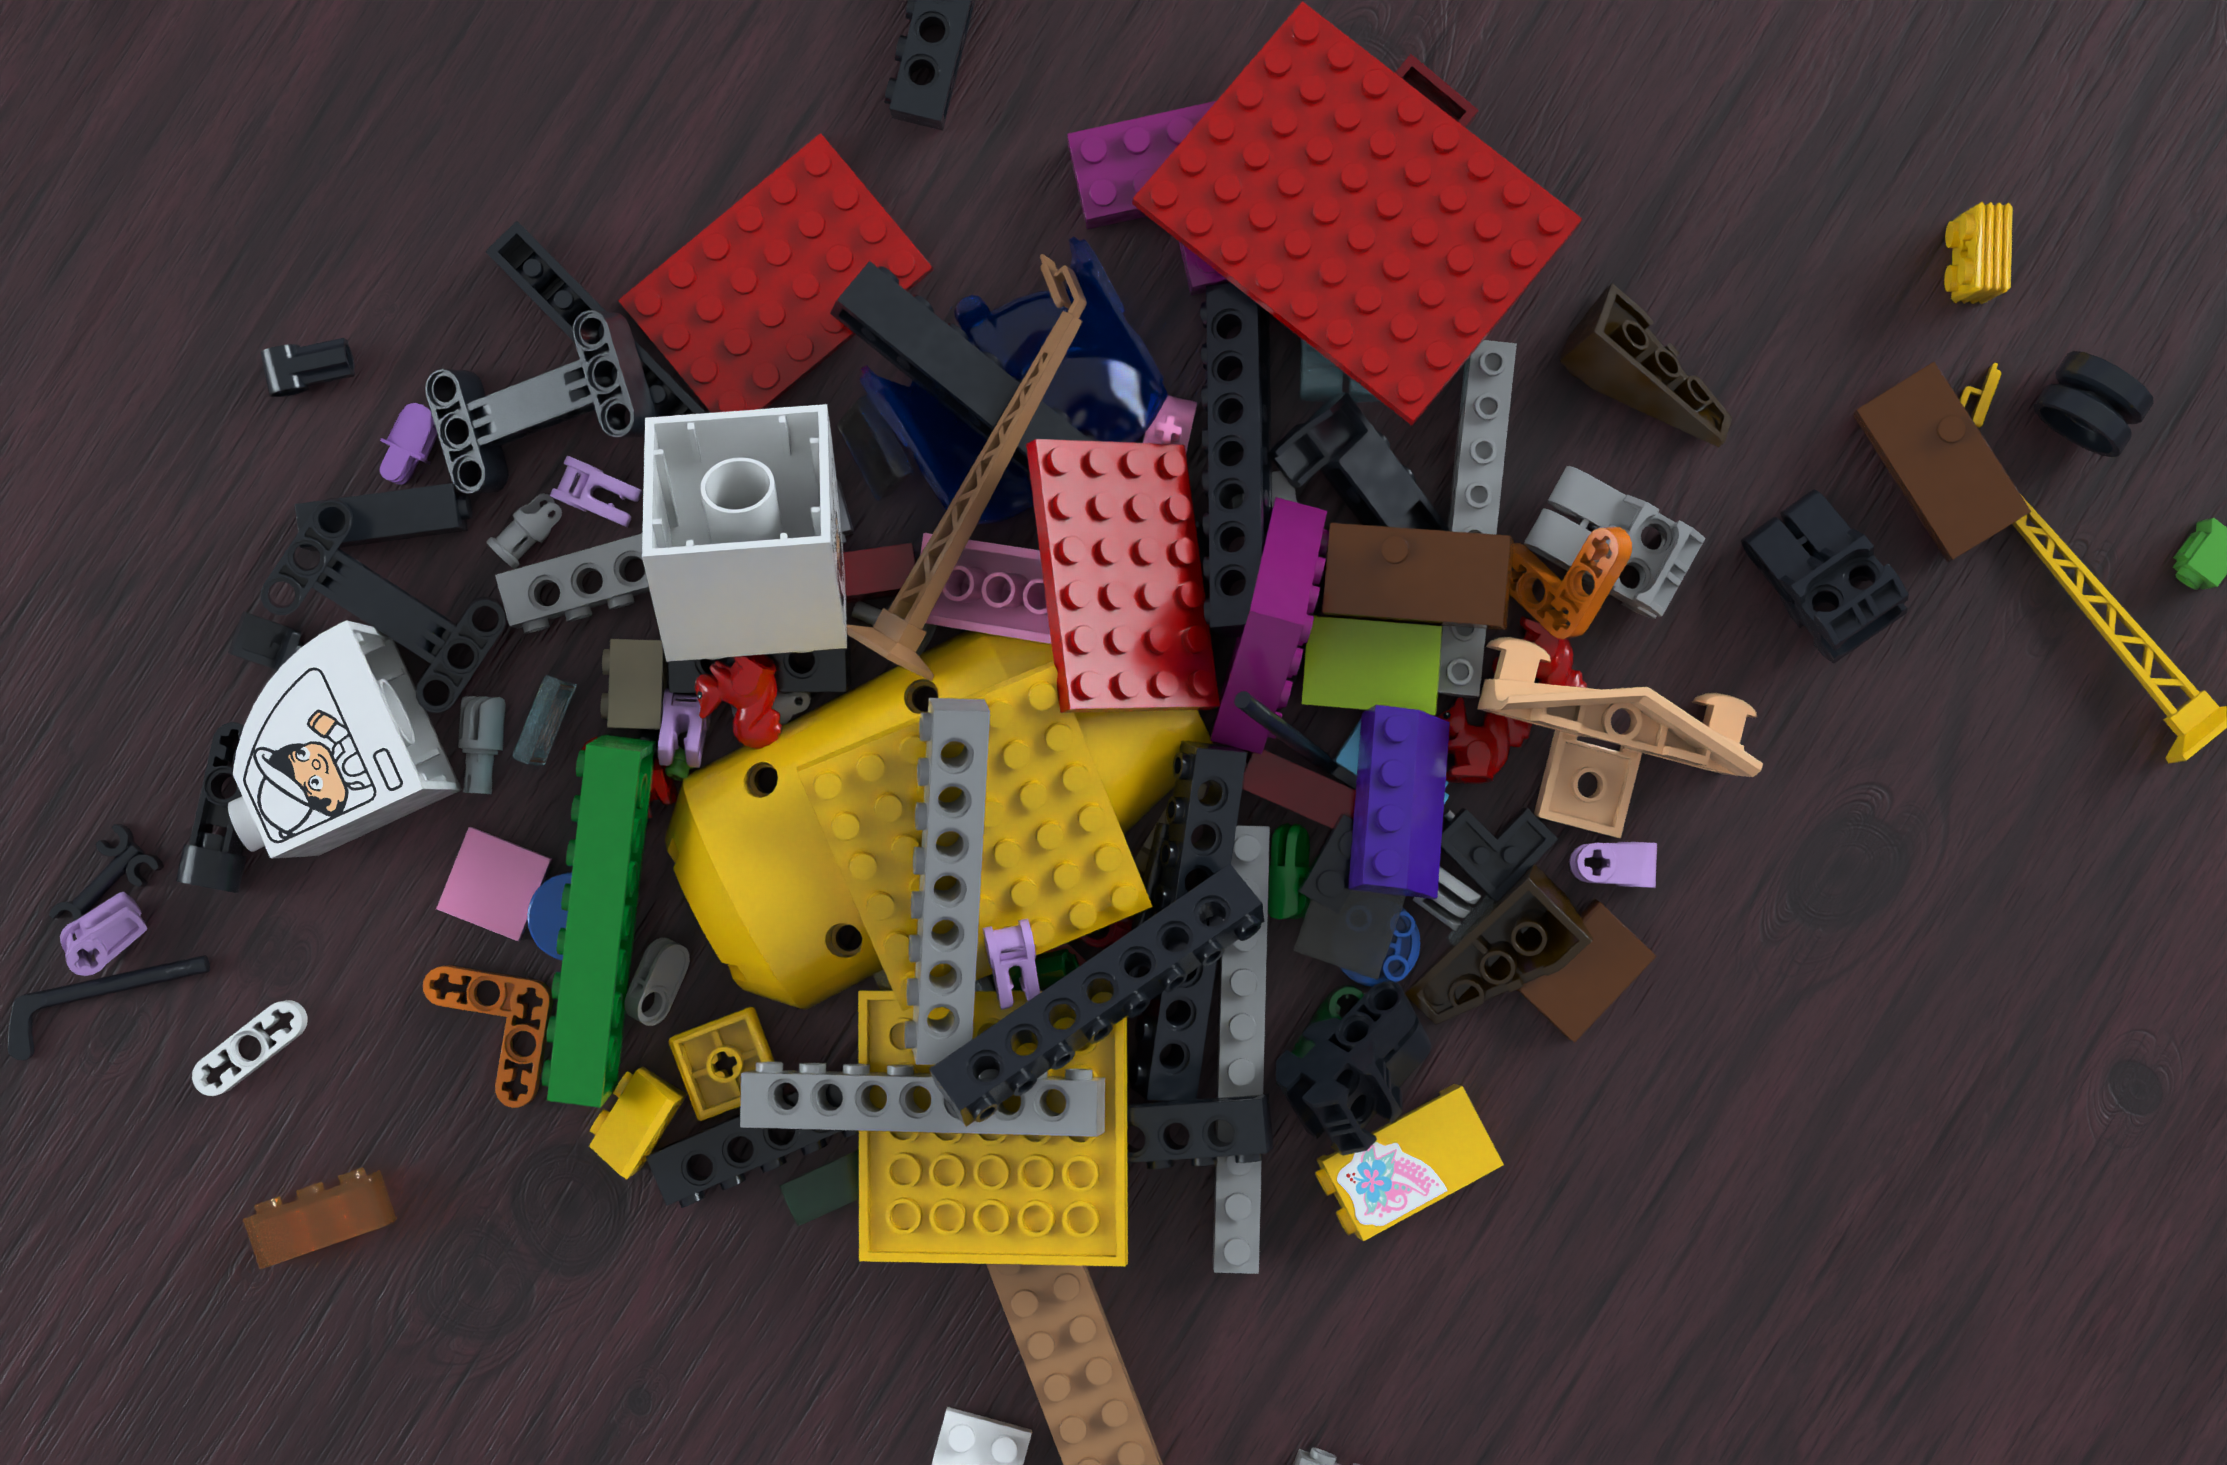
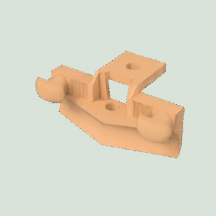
M1502 637L1491 640L1486 646L1501 652L1494 679L1484 680L1477 709L1555 730L1534 815L1538 818L1621 838L1642 753L1723 775L1754 777L1762 770L1763 763L1745 752L1744 745L1740 744L1746 717L1757 718L1755 709L1744 700L1720 693H1705L1695 697L1692 703L1707 707L1702 723L1649 687L1601 690L1534 683L1539 661L1550 663L1551 659L1550 655L1543 648L1532 642L1518 638ZM1622 708L1627 711L1631 721L1628 730L1625 733L1618 734L1612 728L1611 717L1616 710ZM1577 737H1591L1621 745L1620 751L1578 741ZM1586 772L1592 773L1597 779V789L1589 797H1584L1578 790V780Z

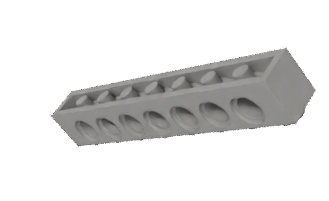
M1483 340L1465 362L1447 525L1449 529L1447 531L1497 534L1517 343ZM1443 626L1438 695L1465 698L1479 697L1486 629Z
M837 480L842 544L847 543L845 536L854 534V529L841 483ZM642 534L495 575L509 626L517 629L523 627L524 634L549 628L548 620L565 615L567 622L591 616V608L608 604L609 610L635 603L633 596L650 591L646 572L640 580L629 582L625 577L624 571L629 561L637 558L642 559ZM597 570L603 578L602 587L594 594H587L582 586L583 578L588 572ZM555 582L560 589V597L555 604L545 606L540 599V592L546 584Z
M929 698L928 713L921 712L920 741H927L926 758H918L917 783L918 786H924V802H916L915 828L916 830H922V847H914L913 873L914 875H920L919 891H912L911 918L918 919L917 935L909 936L908 949L909 962H916L915 978L907 979L906 988L907 1005L914 1006L913 1021H905L904 1029L905 1048L912 1049L916 1065H936L972 1040L990 710L985 699ZM957 741L964 744L962 752L956 757L946 758L941 755L942 748L949 742ZM954 786L962 790L960 796L953 802H942L938 799L942 790L947 787ZM953 831L959 834L958 840L951 846L944 847L936 844L938 837L944 832ZM943 876L957 878L955 885L948 890L934 888L936 881ZM941 920L954 922L953 928L947 933L938 934L932 931L933 926ZM938 964H949L952 966L950 972L945 976L935 977L930 974L931 970ZM937 1007H945L950 1010L942 1019L934 1020L928 1017L929 1013Z
M756 1062V1070L741 1073L740 1127L1097 1137L1105 1132V1077H1093L1092 1069H1065V1077L1048 1076L1047 1071L1037 1078L1036 1084L1029 1091L1020 1095L1021 1106L1017 1112L1007 1110L1003 1103H1000L998 1110L990 1118L982 1122L974 1121L966 1127L935 1085L932 1075L929 1073H914V1065H887V1073L870 1072V1064H843V1072L826 1071V1063H799V1071L783 1070L782 1062ZM995 1069L985 1070L979 1075L978 1080L982 1082L992 1081L998 1076L999 1071ZM787 1083L794 1085L799 1093V1099L795 1107L788 1105L783 1098V1088ZM830 1084L836 1085L842 1092L843 1100L839 1108L833 1107L827 1101L826 1090ZM874 1085L882 1087L886 1092L887 1103L883 1109L875 1107L870 1100V1090ZM917 1086L926 1088L931 1094V1105L927 1110L919 1108L914 1102L913 1094ZM1050 1089L1059 1090L1065 1096L1066 1107L1062 1113H1055L1049 1109L1046 1103V1096Z

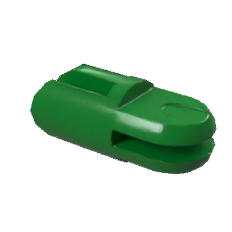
M1289 823L1280 825L1274 831L1272 838L1271 865H1269L1268 914L1275 919L1303 918L1308 914L1309 898L1297 891L1311 868L1309 867L1310 842L1307 830L1297 823L1292 826Z

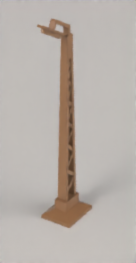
M1043 254L1040 255L1042 261L1040 268L1055 306L1058 308L1065 306L1069 309L1068 312L1063 311L889 610L882 609L873 627L847 625V635L882 657L930 681L933 680L934 674L916 653L927 633L922 629L1082 323L1079 317L1087 301L1075 272L1066 265L1058 270L1055 262ZM1065 279L1074 298L1072 304L1063 284Z

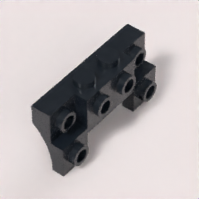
M1347 392L1334 394L1305 423L1295 425L1267 453L1293 487L1302 486L1318 470H1321L1362 525L1447 531L1449 529L1415 483L1414 474L1398 461L1390 450V443L1387 438L1374 429Z

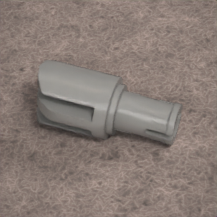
M465 696L461 700L458 748H462V753H466L464 793L492 794L494 755H498V750L503 751L506 704L505 700L501 697Z
M1440 867L1437 899L1414 897L1413 901L1451 929L1457 931L1461 925L1458 917L1466 918L1471 911L1468 903L1476 904L1481 896Z

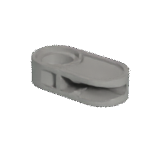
M669 938L656 939L648 946L624 1001L625 1010L630 1017L646 1026H653L660 1023L667 1016L690 962L689 953L684 946ZM654 992L655 999L653 1005L648 1011L642 1013L641 1006L643 1000L648 994Z

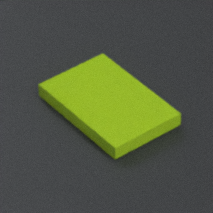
M1310 615L1314 616V621L1308 642L1306 643L1302 704L1368 710L1374 705L1416 709L1433 716L1436 715L1443 636L1442 625Z

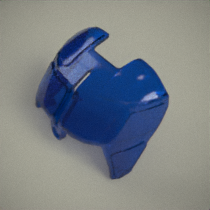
M1072 237L1068 240L1072 253L1070 269L1076 274L1087 304L1079 317L1082 323L1041 401L1050 408L1055 407L1062 410L1072 420L1073 427L1078 431H1089L1099 441L1134 443L1151 426L1168 397L1162 382L1164 379L1143 340L1122 313L1125 312V308L1097 255L1085 239L1079 241L1076 237ZM1067 284L1066 291L1072 304L1074 298ZM1039 291L1017 298L993 311L989 310L981 297L971 295L963 298L956 305L954 316L961 329L967 334L972 345L981 352L987 351L993 354L1003 364L1004 371L1017 380H1023L1063 311L1068 312L1069 309L1065 306L1061 308L1056 307L1050 291ZM866 365L861 368L863 376L859 377L861 384L905 447H910L922 474L947 511L987 440L914 381L908 387L879 377ZM1012 460L1009 461L977 524H991L1008 520L1034 506L1032 487L1025 475V471Z

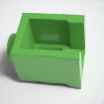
M2215 518L2197 522L2196 532L2190 534L2173 557L2177 562L2172 568L2178 571L2175 576L2180 582L2194 590L2199 588L2203 590L2218 587L2227 575V527Z

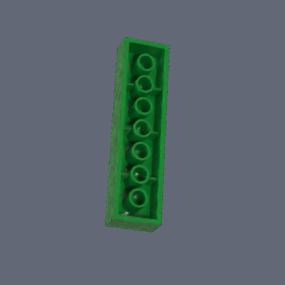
M602 735L586 744V750H580L578 754L576 776L583 777L581 795L576 794L574 796L571 810V820L578 822L576 839H570L566 855L567 866H573L571 884L566 883L564 886L561 901L562 910L568 911L566 928L561 927L559 930L556 947L557 954L563 955L561 972L555 973L552 983V998L558 999L556 1016L550 1017L547 1028V1042L553 1043L552 1059L545 1061L542 1073V1086L548 1087L547 1101L601 1108L618 1085L626 1014L624 1001L629 987L656 748L655 741Z

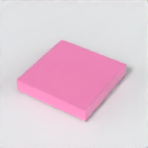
M469 827L436 909L513 940L521 941L528 924L527 913L529 903L536 890L545 882L553 859L479 829Z

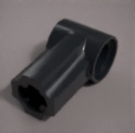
M345 338L302 347L296 344L267 348L260 352L270 397L296 395L309 390L308 386L355 376L353 354Z

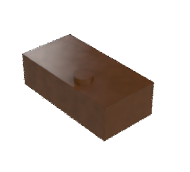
M1935 361L1861 406L1853 413L1854 418L1947 562L1957 558L2031 512Z
M1330 523L1322 612L1330 617L1506 630L1514 541L1508 535Z

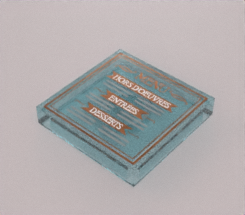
M549 675L544 676L512 755L514 756L513 759L528 765L545 766L577 684L562 678Z

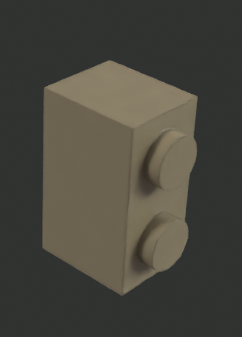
M610 639V649H604L602 655L603 675H609L608 693H602L601 718L608 719L607 728L660 730L663 697L669 683L668 662H666L662 640Z

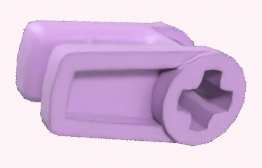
M567 456L564 461L567 468L558 488L552 489L550 497L582 511H590L628 528L631 515L615 508L613 503L606 504L595 499L593 491L596 488H603L619 495L622 500L628 499L633 502L640 500L643 491L604 474L600 469Z
M669 688L665 689L662 723L658 741L659 765L669 766L673 763L675 750L679 748L678 736L680 733L688 732L687 737L684 738L686 762L690 767L700 768L706 732L709 730L711 723V714L704 719L700 718L701 706L697 695L669 693Z
M120 892L79 919L67 924L62 930L60 943L65 952L67 965L72 972L77 975L88 976L101 971L107 963L147 930L145 921L141 918L140 907L133 898L125 892ZM73 934H75L77 938L75 941L73 939ZM92 954H94V956H95V961H94V962L92 961V958H91V955H92Z
M1028 918L1018 920V925L997 930H993L992 926L983 928L986 952L990 967L992 968L996 994L1001 1010L1012 1007L1014 1003L1011 990L1014 985L1009 974V969L1014 965L1020 968L1021 977L1019 982L1027 1000L1029 1001L1040 994L1035 965L1036 951Z

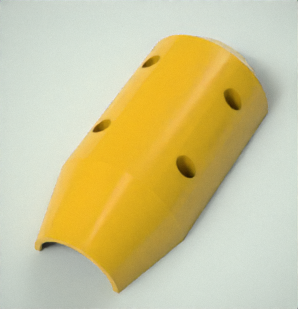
M966 630L919 656L934 674L932 681L899 665L783 725L778 739L772 744L760 749L743 746L694 771L683 779L665 836L666 849L675 862L673 870L700 927L720 961L728 964L732 978L740 988L768 999L807 1010L884 970L798 776L796 767L920 716L921 712L928 713V711L918 710L914 703L916 692L923 687H932L937 692L938 698L962 699L1051 661L1054 663L1052 644ZM1198 710L1074 713L1123 835L1175 786L1176 779L1173 775V760L1176 753L1180 752L1181 741L1212 743ZM767 768H773L777 771V786L772 793L764 792L758 783L759 775ZM845 925H852L860 932L862 942L857 949H847L840 943L839 932Z

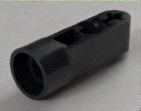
M235 722L226 723L219 727L213 736L189 845H183L176 876L177 882L239 893L247 856L241 855L244 844L231 822L228 803L241 797L242 794L237 785L235 794L225 799L222 794V784L228 777L233 776V768L228 767L227 764L228 761L235 762L237 749L233 748L234 740H240L244 727L243 724ZM214 825L226 827V836L212 834Z

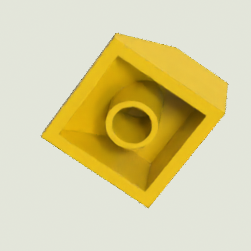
M645 1067L637 1069L634 1075L628 1071L624 1074L613 1092L619 1099L610 1112L605 1109L601 1111L590 1129V1132L595 1137L589 1147L625 1179H629L641 1170L647 1160L646 1156L653 1151L688 1095Z

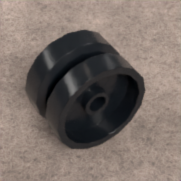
M2072 351L2067 353L2055 372L2059 384H2050L2044 388L2034 404V411L2052 430L2072 443L2102 456L2117 457L2122 453L2132 437L2128 424H2138L2143 421L2154 404L2153 396L2143 384L2118 366L2085 352Z

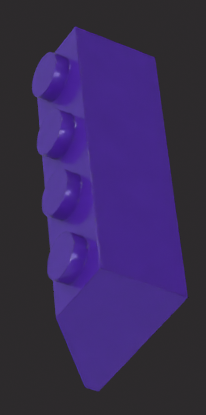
M1374 705L1362 713L1348 890L1437 899L1450 722L1421 710Z

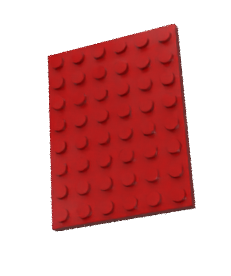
M1303 1L1132 200V205L1410 425L1417 421L1582 222V218Z

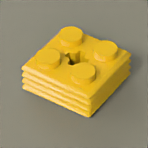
M1980 202L1948 223L1945 235L1947 248H1953L1952 265H1948L1946 268L1944 285L1947 292H1952L1951 299L1954 303L1962 301L1965 304L1970 301L1974 304L1979 301L1980 304H1983L2011 288L2013 207L2009 202L2005 205H2002L2000 202L1996 205H1993L1992 202L1986 205Z
M754 1007L745 1008L669 1038V1045L696 1117L700 1121L741 1106V1073L756 1070V1062H775ZM720 1052H725L728 1057L734 1056L736 1058L737 1064L732 1067V1075H728L726 1069H717L716 1062L721 1059Z

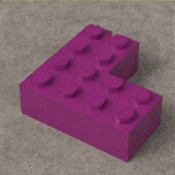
M1216 101L1068 133V147L1087 230L1147 217L1132 205L1133 197ZM1179 242L1191 296L1206 293V286L1230 283V281Z
M1275 497L1250 611L1242 637H1237L1223 681L1219 699L1220 706L1217 707L1210 741L1262 754L1267 737L1276 739V736L1237 708L1234 699L1238 693L1246 691L1282 718V713L1276 712V709L1286 708L1293 682L1286 679L1287 677L1292 678L1293 675H1297L1303 654V649L1297 648V645L1302 646L1304 642H1308L1314 621V616H1310L1309 613L1313 614L1317 603L1320 587L1315 586V584L1319 585L1326 560L1325 558L1318 557V555L1325 556L1329 541V530L1324 529L1326 510Z

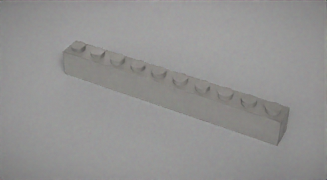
M1236 826L1231 865L1262 902L1265 922L1261 924V928L1255 935L1245 941L1238 939L1225 948L1223 955L1220 957L1216 1098L1263 1094L1270 826ZM1216 1120V1137L1222 1142H1232L1234 1138L1232 1125L1225 1120ZM1235 1156L1217 1157L1218 1163L1215 1164L1212 1257L1214 1273L1259 1274L1262 1161L1236 1163Z

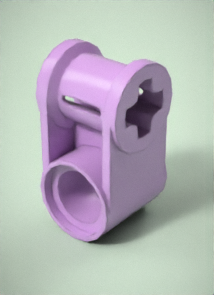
M1617 842L1582 844L1575 848L1570 855V871L1575 878L1586 883L1656 888L1657 843ZM1592 855L1595 859H1601V867L1595 868L1593 871L1592 868L1585 867L1584 865L1585 858H1590Z

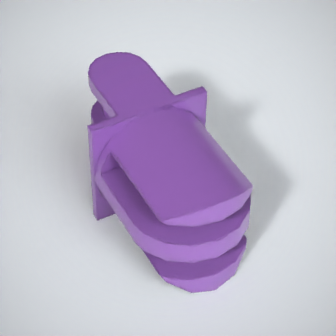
M417 403L407 404L400 412L387 440L381 438V442L390 446L380 466V473L386 480L398 485H404L410 481L419 461L430 465L431 462L427 458L438 437V433L429 408Z

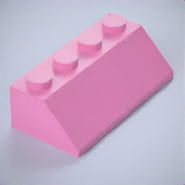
M923 533L921 553L933 534ZM968 540L926 623L1051 644L1040 550Z

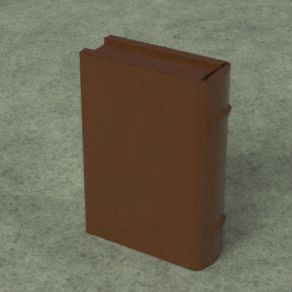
M1596 899L1579 915L1593 937V941L1560 971L1549 976L1545 974L1525 983L1523 987L1517 989L1560 1032L1574 1043L1657 957Z

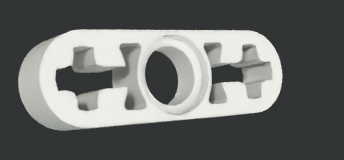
M291 1000L280 1001L270 1005L197 1062L192 1072V1080L196 1089L207 1096H216L231 1090L304 1032L307 1026L305 1009L299 1003ZM278 1011L283 1014L291 1012L294 1016L290 1021V1025L293 1028L291 1031L288 1028L276 1031L271 1036L264 1031L274 1026L280 1020L277 1014ZM262 1023L264 1030L258 1027L259 1024ZM246 1035L256 1037L261 1044V1053L254 1061L246 1060L239 1052V1043ZM271 1038L276 1041V1044L274 1046ZM226 1050H227V1053H228V1056H229V1057H227L226 1055H224V1052H225ZM231 1060L233 1064L241 1068L239 1073L236 1066L222 1073L220 1076L222 1085L218 1082L209 1084L206 1080L210 1075L208 1066L216 1068Z

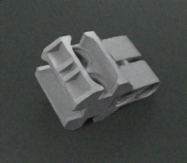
M1566 466L1548 499V503L1562 513L1577 520L1578 523L1576 524L1554 511L1543 508L1524 545L1568 571L1586 539L1591 534V531L1587 530L1586 527L1593 530L1612 526L1621 527L1628 533L1632 542V553L1626 565L1633 566L1638 571L1640 581L1635 589L1625 587L1618 577L1609 595L1622 601L1621 605L1648 618L1656 619L1657 616H1663L1702 546L1705 537L1680 520L1674 522L1658 513L1660 509L1650 503L1630 495H1625L1577 468ZM1645 527L1655 528L1659 532L1661 543L1657 550L1648 549L1643 545L1641 533ZM1610 539L1606 540V543L1609 546V543L1611 542ZM1610 549L1606 556L1612 555ZM1586 571L1583 574L1582 582L1594 589L1593 576Z

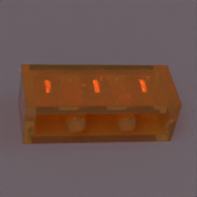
M364 1167L339 1175L340 1184L324 1189L321 1181L296 1190L298 1198L292 1201L282 1203L281 1197L277 1196L255 1204L256 1213L244 1218L243 1222L259 1269L379 1229L396 1221L397 1219L380 1170L366 1174Z

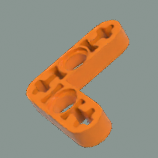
M1612 526L1593 530L1563 580L1555 575L1525 545L1514 543L1512 567L1515 570L1511 571L1509 594L1554 637L1566 639L1583 635L1630 559L1632 553L1631 538L1621 527ZM1608 539L1611 540V542L1609 543V546H1608V544L1606 543V540H1608ZM1610 549L1612 555L1606 556ZM1586 571L1591 573L1594 579V589L1590 595L1582 587V577ZM1537 578L1541 580L1545 588V595L1541 602L1537 601L1533 595V584ZM1563 610H1568L1569 613L1566 615ZM1567 620L1570 622V626L1566 625Z
M440 966L432 969L423 981V992L431 1003L442 1007L507 1017L495 1083V1093L499 1101L511 1108H519L530 1103L536 1097L540 1084L547 1042V1028L553 1006L550 987L544 982L535 979L456 966ZM448 974L450 983L464 985L467 984L466 976H470L472 979L466 990L467 1002H462L465 992L451 991L445 995V998L441 997V989L434 987L435 980L443 979L444 975ZM490 980L498 985L500 997L495 1004L485 1005L479 1001L477 988L482 981ZM531 988L536 989L537 997L543 998L542 1005L534 1007L531 1020L540 1019L539 1027L531 1023L516 1024L517 1017L523 1019L527 1016L528 1005L525 1002H521V995L528 994ZM520 1031L531 1033L536 1040V1048L529 1056L519 1055L513 1048V1038ZM509 1060L518 1064L533 1063L532 1070L528 1068L522 1070L521 1084L527 1085L528 1091L519 1094L518 1099L513 1098V1090L506 1088L507 1082L515 1080L518 1067L509 1068Z

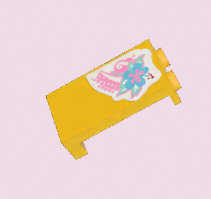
M1453 1084L1440 1091V1096L1397 1118L1393 1123L1390 1122L1371 1132V1134L1376 1136L1377 1140L1367 1151L1344 1156L1334 1152L1328 1156L1322 1155L1316 1159L1321 1169L1316 1171L1315 1175L1326 1195L1329 1196L1334 1193L1342 1209L1336 1211V1215L1348 1236L1355 1233L1357 1238L1365 1241L1504 1165L1463 1086Z

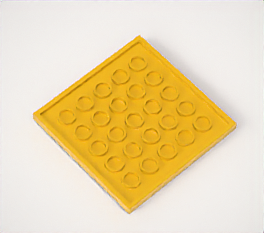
M1053 661L962 698L985 699L990 710L976 980L993 974L983 937V928L992 926L993 930L1018 925V920L1028 918L1036 955L1153 907L1074 713H1060L1056 683L1058 672ZM920 716L796 767L798 776L902 1011L914 1007L907 1005L906 988L907 979L915 978L916 962H909L908 949L909 936L917 935L918 919L911 918L912 891H919L920 875H914L913 873L914 847H922V830H916L915 807L916 802H924V786H918L917 764L918 758H926L927 741H920ZM957 741L949 742L942 748L941 755L946 758L956 757L962 752L964 744ZM954 786L947 787L942 790L938 799L942 802H953L960 796L962 790ZM953 831L944 832L938 837L936 844L944 847L951 846L958 840L959 834ZM943 876L936 881L934 888L948 890L955 885L957 878ZM941 920L933 926L932 931L938 934L947 933L953 928L954 922ZM938 964L931 970L930 974L935 977L945 976L950 972L952 966L949 964Z
M893 990L858 991L859 1064H870V1072L887 1073V1065H914V1073L931 1074L929 1069L934 1065H916L912 1049L905 1048V1021H913L914 1007L902 1011ZM975 991L972 1039L1028 1002L1025 992L1012 991L1013 1006L1001 1010L996 991ZM1100 992L1094 995L1091 1001L1094 1003H1105L1113 995L1109 992ZM937 1007L929 1013L928 1017L934 1020L942 1019L950 1010L945 1007ZM1069 1017L1061 1018L1053 1027L1067 1029L1074 1024L1075 1020ZM1127 1017L1115 1024L1110 1034L1103 1040L1095 1044L1089 1042L1077 1050L1073 1059L1064 1067L1057 1070L1052 1068L1048 1070V1076L1065 1077V1069H1092L1093 1077H1105V1132L1097 1137L859 1131V1261L1126 1266L1128 1264ZM1033 1043L1023 1044L1016 1050V1054L1022 1056L1029 1055L1036 1050L1037 1045ZM874 1085L870 1090V1100L875 1107L883 1109L887 1103L886 1092L878 1085ZM917 1086L913 1094L914 1102L919 1108L927 1110L931 1105V1094L926 1088ZM1050 1089L1046 1096V1103L1053 1112L1062 1113L1066 1107L1065 1096L1059 1090ZM1013 1094L1002 1103L1007 1110L1017 1112L1021 1106V1098Z

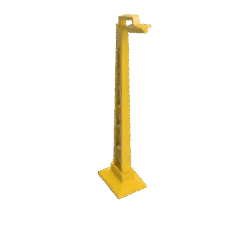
M1997 363L1990 366L1981 390L1967 386L1962 390L1959 398L1965 408L1970 394L1979 396L1971 419L1978 428L1983 425L2001 377V371L1997 369ZM2024 499L2031 512L2012 523L2013 526L2167 715L2163 720L2178 736L2166 756L2168 764L2187 761L2227 728V706L2219 707L2205 690L2198 691ZM2027 517L2036 527L2026 525ZM2035 535L2046 537L2045 547ZM2054 547L2065 560L2053 558ZM2062 568L2075 570L2074 583ZM2085 581L2098 596L2083 595V582ZM2091 604L2107 605L2106 622ZM2116 617L2134 637L2115 635ZM2124 644L2144 647L2141 665ZM2153 658L2172 679L2150 678ZM2158 686L2180 687L2189 699L2176 709Z

